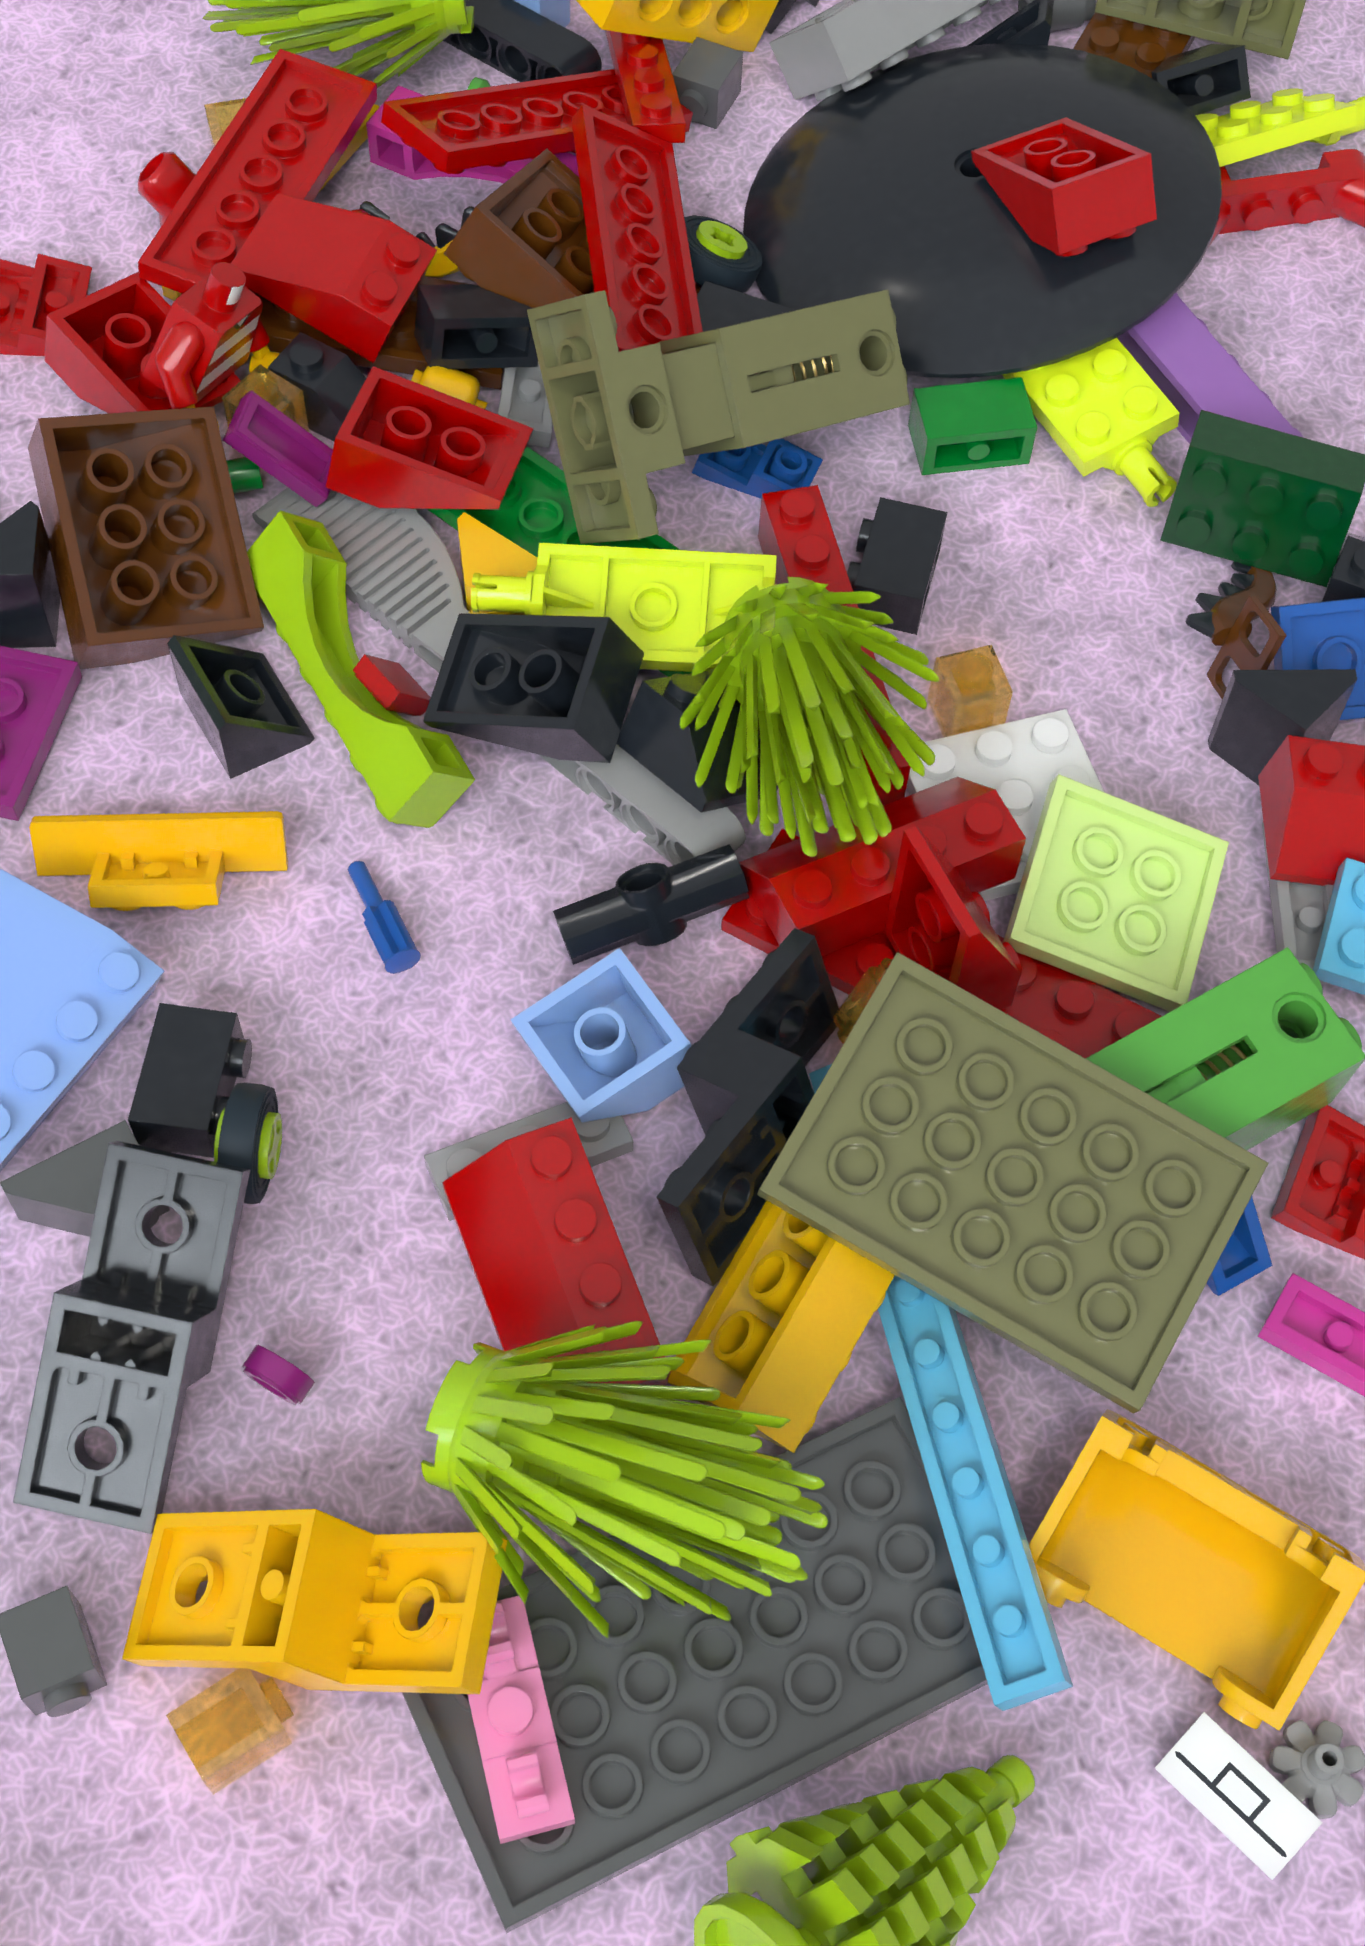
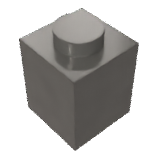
M696 37L672 73L680 104L693 112L691 122L714 129L718 128L741 92L743 52Z
M68 1586L0 1613V1635L20 1698L36 1716L47 1712L49 1717H58L72 1713L84 1707L92 1700L90 1692L107 1686L81 1604Z

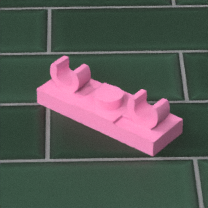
M519 1595L496 1602L480 1694L467 1695L500 1844L573 1825L575 1824V1817L525 1604Z

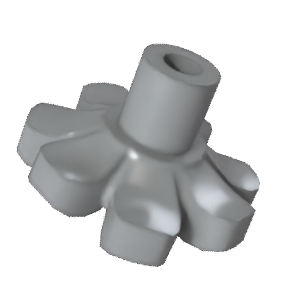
M1300 1720L1284 1729L1283 1738L1288 1747L1277 1746L1273 1748L1269 1756V1766L1276 1773L1288 1775V1778L1282 1785L1300 1802L1309 1798V1810L1318 1819L1332 1818L1337 1812V1801L1344 1806L1351 1807L1361 1798L1364 1788L1350 1774L1357 1773L1364 1768L1365 1755L1359 1746L1340 1747L1343 1730L1337 1724L1324 1720L1316 1727L1313 1735L1307 1723Z

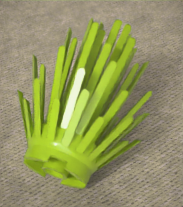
M208 0L209 4L213 6L226 5L230 9L238 10L208 11L202 18L204 20H223V22H216L210 26V30L213 32L236 30L237 34L244 35L243 37L280 32L261 37L259 44L262 46L270 45L268 49L273 52L254 56L250 65L272 61L279 49L297 55L329 47L331 52H336L384 34L402 30L354 53L351 59L333 67L352 75L360 76L419 43L374 79L378 88L397 73L399 77L450 34L472 33L474 27V6H466L465 0Z
M787 577L789 583L769 586L760 591L757 585L746 591L729 610L725 622L704 634L696 643L695 647L708 646L722 638L696 662L692 670V676L704 672L721 655L722 658L682 714L679 724L680 728L684 730L698 714L695 730L697 731L703 727L723 693L718 705L720 708L695 774L696 785L698 788H701L708 776L735 700L739 701L741 705L725 785L730 793H736L737 789L742 786L744 772L746 771V812L749 822L753 825L758 816L759 718L760 831L765 836H771L774 832V824L779 823L776 790L778 785L785 830L788 836L794 840L797 820L802 851L805 855L814 857L818 854L814 830L819 833H827L829 831L820 794L825 795L834 827L837 829L841 841L850 842L856 838L853 823L859 828L863 841L867 845L874 843L878 838V834L881 837H885L892 830V825L871 781L862 752L879 785L886 793H889L891 788L890 780L894 787L899 790L903 786L904 777L865 710L886 731L913 771L924 777V765L920 758L929 766L935 762L934 752L900 717L864 669L922 709L927 707L925 697L905 683L902 678L862 651L861 646L927 681L939 682L940 680L932 669L926 667L929 664V660L924 653L896 642L899 639L893 634L872 626L873 624H892L893 620L890 616L881 612L840 605L871 603L881 598V596L869 591L829 592L826 589L828 584H820L800 577Z
M633 1321L609 1328L604 1326L594 1329L596 1325L594 1324L508 1351H503L480 1342L474 1343L473 1349L478 1355L470 1364L459 1360L454 1362L434 1400L425 1430L438 1435L435 1463L423 1460L421 1462L424 1479L429 1484L454 1493L477 1531L483 1534L496 1553L494 1556L525 1605L529 1589L521 1578L524 1562L495 1520L596 1629L606 1638H609V1623L571 1584L566 1576L592 1601L599 1603L601 1602L599 1588L595 1585L596 1580L519 1508L529 1512L638 1597L645 1600L649 1599L652 1595L649 1588L651 1586L685 1606L684 1601L704 1613L713 1614L725 1621L731 1620L727 1606L576 1520L577 1517L671 1566L679 1567L700 1579L711 1580L716 1578L735 1588L745 1589L744 1587L766 1597L772 1595L767 1581L686 1543L735 1560L787 1583H792L796 1580L803 1581L808 1578V1574L800 1566V1559L797 1555L775 1547L780 1544L783 1535L780 1529L768 1524L778 1521L780 1515L815 1528L823 1529L827 1527V1517L823 1513L818 1512L822 1509L821 1504L802 1497L800 1489L796 1487L800 1486L815 1490L824 1487L825 1483L819 1477L792 1470L790 1462L785 1459L755 1452L762 1447L763 1443L759 1438L749 1436L758 1432V1428L755 1425L781 1428L790 1419L678 1401H715L721 1394L717 1388L587 1383L664 1380L671 1370H676L684 1363V1359L680 1357H653L703 1352L712 1340H697L548 1358L635 1335L643 1322ZM502 1538L508 1540L506 1552L501 1548Z

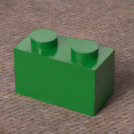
M1022 377L1000 380L991 379L952 385H935L932 387L914 388L908 428L921 475L1030 463L1037 424Z

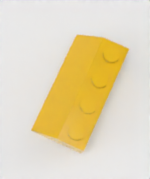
M766 1201L684 1342L697 1340L712 1341L703 1352L676 1355L675 1357L683 1358L684 1363L676 1370H671L667 1383L672 1386L717 1388L720 1391V1397L715 1401H699L704 1405L790 1419L781 1428L755 1425L758 1428V1432L754 1434L795 1453L804 1435L812 1428L817 1412L836 1378L847 1366L852 1350L873 1313L883 1303L886 1290L895 1275L771 1202Z

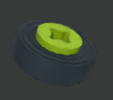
M697 215L684 217L695 282L703 286L704 282L708 281L742 293L747 292L755 282L763 263L761 252L756 245L742 232L719 220Z
M237 1083L226 1107L221 1112L215 1135L214 1162L250 1169L244 1203L257 1204L262 1201L268 1189L270 1179H273L281 1153L283 1128L282 1117L278 1113L276 1092L274 1088L263 1084Z

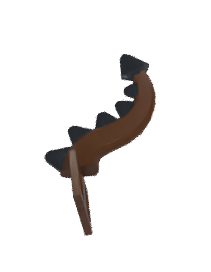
M1234 561L1231 567L1235 571L1241 572L1232 575L1231 582L1234 585L1227 582L1220 583L1218 591L1221 597L1199 593L1195 601L1205 612L1190 614L1185 621L1191 628L1210 637L1215 646H1222L1206 674L1222 700L1227 689L1222 681V673L1230 658L1233 659L1240 670H1267L1287 636L1268 611L1274 605L1277 592L1272 572ZM1259 617L1269 630V639L1261 654L1256 651L1248 640L1252 631L1251 621Z

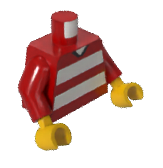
M226 262L214 264L207 276L174 301L144 368L142 376L167 394L172 409L195 408V404L245 364L251 352L253 353L249 364L251 378L260 384L271 386L268 366L280 353L269 351L267 344L270 342V337L260 319L263 303L260 297L245 286L246 277L244 273L233 264Z

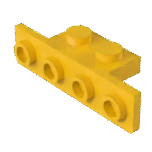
M279 811L34 816L29 826L37 876L91 875L87 886L91 908H113L118 911H132L141 907L176 906L184 910H193L219 904L225 872L287 871L288 869L284 816Z

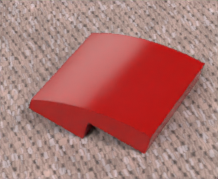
M39 253L35 268L0 259V354L45 356L47 314L87 296L92 267Z
M1326 1105L1307 1116L1271 1218L1298 1233L1364 1260L1365 1126Z

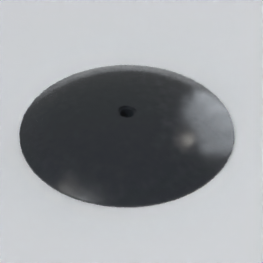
M984 44L936 51L903 60L886 69H879L870 73L872 78L854 89L846 92L842 89L825 98L794 123L771 149L753 181L744 212L743 234L756 245L761 252L763 262L755 282L767 301L798 310L888 289L891 307L896 316V333L902 364L907 375L930 378L987 377L1035 369L1090 351L1122 335L1164 305L1185 284L1201 262L1212 241L1220 214L1222 198L1221 171L1215 148L1205 128L1194 113L1174 93L1138 70L1103 56L1052 45ZM1067 117L1151 153L1157 219L1137 226L1135 233L1130 236L1118 239L1105 238L1088 244V249L1081 254L1062 257L1057 256L1054 252L1033 242L973 163L971 151Z

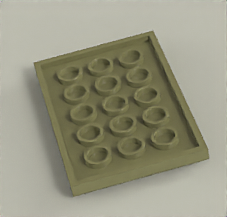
M897 952L757 1195L1134 1414L1139 1412L1144 1405L1269 1163Z

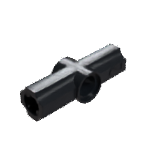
M728 844L670 867L662 863H646L636 866L623 873L617 879L616 887L556 909L553 913L574 965L632 942L643 946H657L667 943L685 931L687 921L748 899L749 889L736 854L731 845Z

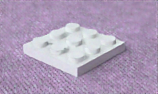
M1067 709L926 741V745L935 754V762L929 766L920 758L924 765V777L910 768L907 783L910 795L955 777L996 789L1025 835L1026 841L1016 877L980 892L979 894L984 901L1018 893L1049 785L1058 774L1104 792Z

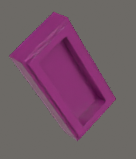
M249 391L241 398L223 441L313 506L318 507L327 500L331 489L325 488L333 450L255 392Z

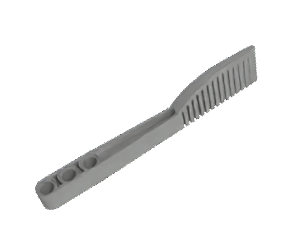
M286 488L252 514L255 522L262 526L263 529L268 526L280 510L323 523L347 563L345 593L348 595L349 600L354 604L357 602L361 610L365 613L368 611L370 617L376 622L378 620L381 621L383 628L387 631L391 629L394 637L398 640L402 638L405 646L409 649L413 647L416 655L438 673L440 672L459 613H470L464 608L459 578L444 544L433 528L415 509L378 508L333 490L330 491L326 501L315 507L290 488ZM617 744L610 763L558 760L540 755L587 795L593 792L607 804L603 808L633 833H637L640 830L645 834L646 837L643 841L673 865L728 844L731 845L735 852L746 840L742 824L727 807L701 813Z

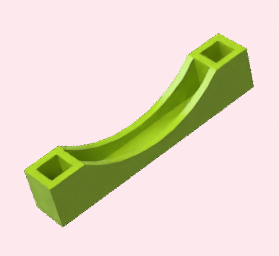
M280 510L247 551L257 596L265 603L274 619L278 635L288 644L298 661L302 677L312 686L323 705L327 721L337 730L347 747L352 765L363 775L376 798L375 805L379 812L389 822L395 824H406L424 828L433 827L470 787L475 778L449 735L425 730L405 720L397 712L386 710L354 675L353 669L359 662V658L355 651L348 623L345 593L347 563L323 523Z

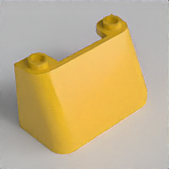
M1109 1409L1100 1418L1029 1543L1047 1603L1062 1608L1067 1599L1076 1603H1082L1084 1600L1211 1678L1214 1687L1223 1694L1218 1705L1226 1713L1254 1729H1258L1262 1721L1280 1731L1365 1582V1564L1355 1553L1154 1433Z

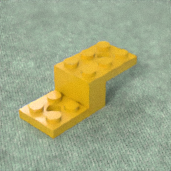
M318 1509L157 1514L122 1659L147 1667L248 1668L307 1690L480 1694L502 1568L494 1557L496 1553L481 1532L373 1534ZM502 1538L501 1548L506 1552L508 1540ZM208 1580L203 1596L196 1603V1592L200 1583ZM434 1598L433 1613L426 1625L419 1629L418 1616L423 1604L428 1603Z

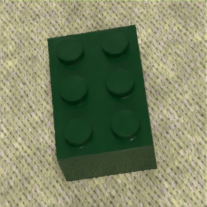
M1201 410L1160 541L1327 588L1363 493L1365 484V454Z

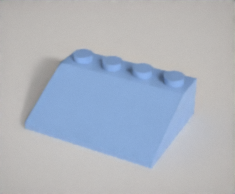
M0 869V1172L154 992L164 973L162 968L113 930Z

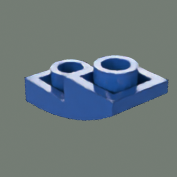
M780 438L769 441L767 446L761 443L746 448L700 454L692 473L705 480L762 499L763 493L810 486L823 459Z

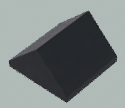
M29 501L0 523V646L9 648L56 647L60 594L43 519L39 507L32 501Z
M173 635L167 643L180 694L230 779L309 745L314 740L313 734L263 653Z
M1233 670L1208 737L1209 750L1259 785L1258 775L1288 735L1330 741L1356 684V670Z

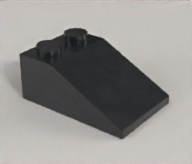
M459 613L423 722L432 728L558 760L610 763L644 652L610 617Z

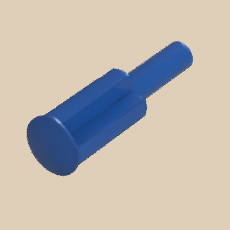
M363 861L352 862L348 867V872L366 907L362 913L365 919L364 924L385 965L386 971L396 974L414 967L420 960L421 954L417 950L394 902L391 900L383 901Z

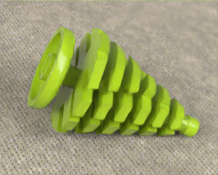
M1006 1755L989 1767L986 1772L975 1767L962 1768L945 1773L940 1780L937 1778L904 1785L900 1792L897 1789L865 1797L861 1802L842 1804L822 1810L819 1815L804 1816L782 1822L773 1831L768 1826L736 1836L729 1843L736 1855L726 1862L728 1893L718 1894L702 1906L694 1919V1945L955 1946L958 1932L966 1925L976 1906L969 1894L980 1893L987 1884L997 1861L1000 1859L998 1853L1006 1846L1015 1829L1016 1816L1013 1808L1022 1803L1034 1791L1035 1778L1030 1767L1017 1756ZM757 1892L763 1901L750 1895Z

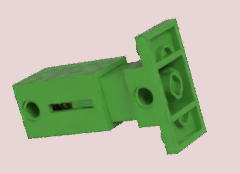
M1287 947L1085 1059L1243 1149L1249 1150L1330 1104L1364 1062L1365 1054L1362 1051L1361 1039L1356 1029L1348 1020L1338 1017L1324 998L1321 983L1315 972L1308 965L1299 963Z

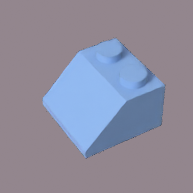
M620 948L511 1019L515 1029L582 1123L649 1111L684 1087L677 1066L684 1059L687 1050L691 1047V1043Z

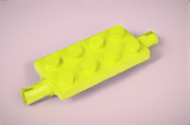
M1292 88L1272 93V101L1262 104L1259 101H1245L1230 106V113L1218 116L1217 114L1208 113L1195 116L1205 128L1215 148L1219 166L1222 167L1308 140L1326 146L1333 145L1342 136L1365 130V96L1345 103L1335 101L1334 94L1323 93L1303 96V89Z
M1114 338L1090 351L1054 364L1002 375L1005 379L1023 378L1034 416L1083 477L1101 467L1113 470L1119 476L1125 475L1149 507L1158 505L1159 501L1154 496L1155 493L1162 502H1165L1172 496L1176 490L1177 482L1166 472L1151 452L1152 445L1161 435L1178 427L1180 412L1118 338Z
M539 543L537 566L534 571H528L526 577L474 573L472 584L475 585V588H471V608L473 612L490 611L525 613V615L610 617L644 652L640 669L692 672L696 662L722 638L708 646L695 647L696 643L704 634L725 622L729 610L736 600L755 585H757L759 591L769 586L777 585L775 584L777 555ZM722 655L705 671H709L712 668H716V666L722 658Z

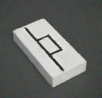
M1205 1712L1202 1713L1155 1767L1168 1782L1271 1880L1277 1876L1323 1823Z

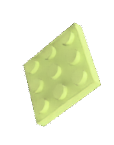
M1058 774L1048 788L1003 942H1008L1018 953L1171 1012L1188 1002L1229 842Z

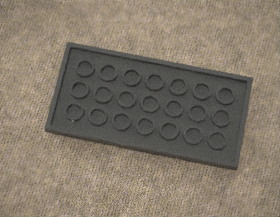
M901 1397L799 1445L795 1453L786 1451L776 1456L777 1458L789 1461L792 1470L819 1477L825 1483L824 1487L815 1490L800 1486L796 1487L800 1489L802 1497L821 1504L822 1509L818 1512L823 1513L827 1517V1527L823 1529L815 1528L780 1515L778 1521L768 1524L780 1529L783 1538L780 1544L775 1547L798 1556L800 1566L808 1574L806 1580H796L792 1583H787L735 1560L686 1543L767 1581L772 1595L766 1597L744 1587L745 1589L735 1588L716 1578L711 1580L700 1579L679 1567L671 1566L613 1535L607 1537L727 1606L731 1615L730 1621L722 1620L713 1614L704 1613L684 1601L685 1606L651 1586H649L652 1592L651 1597L647 1600L642 1599L578 1551L570 1556L596 1580L595 1585L600 1590L601 1602L592 1601L567 1576L566 1578L609 1623V1638H606L542 1570L522 1578L529 1589L525 1609L573 1808L575 1824L500 1844L468 1695L402 1692L506 1934L988 1684L909 1413ZM512 1584L499 1589L497 1601L518 1596Z

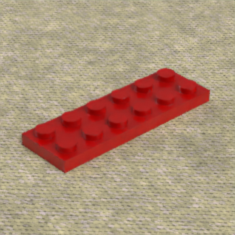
M279 49L139 259V277L183 294L207 276L214 264L219 262L232 263L277 193L313 202L377 100V83Z
M610 69L385 101L381 123L397 134L405 145L416 149L430 160L437 170L447 174H461L465 169L481 166L503 167L507 162L533 160L546 149L553 154L576 153L571 119L582 104L624 123H627L615 70ZM681 104L686 122L685 132H689L693 112Z
M582 104L571 121L594 292L603 290L606 292L608 305L614 312L617 322L616 341L618 350L633 349L703 332L673 144Z

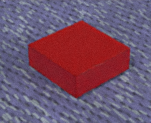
M366 654L363 655L353 669L354 675L386 710L412 716H422L426 712L431 697L400 663Z

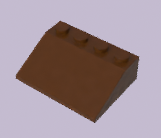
M548 149L544 150L475 206L444 252V255L458 266L460 272L467 279L476 282L481 288L531 308L594 293L579 177ZM695 283L696 293L698 294L701 287Z
M214 406L38 418L28 445V451L44 525L49 539L50 553L74 661L78 662L80 669L124 665L170 655L167 643L173 635L217 643L263 630V619Z

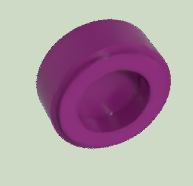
M260 1345L254 1347L242 1365L244 1368L243 1372L249 1378L293 1405L301 1404L315 1383L295 1365Z

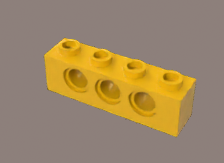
M576 0L601 30L693 43L696 37L735 50L754 52L779 0Z

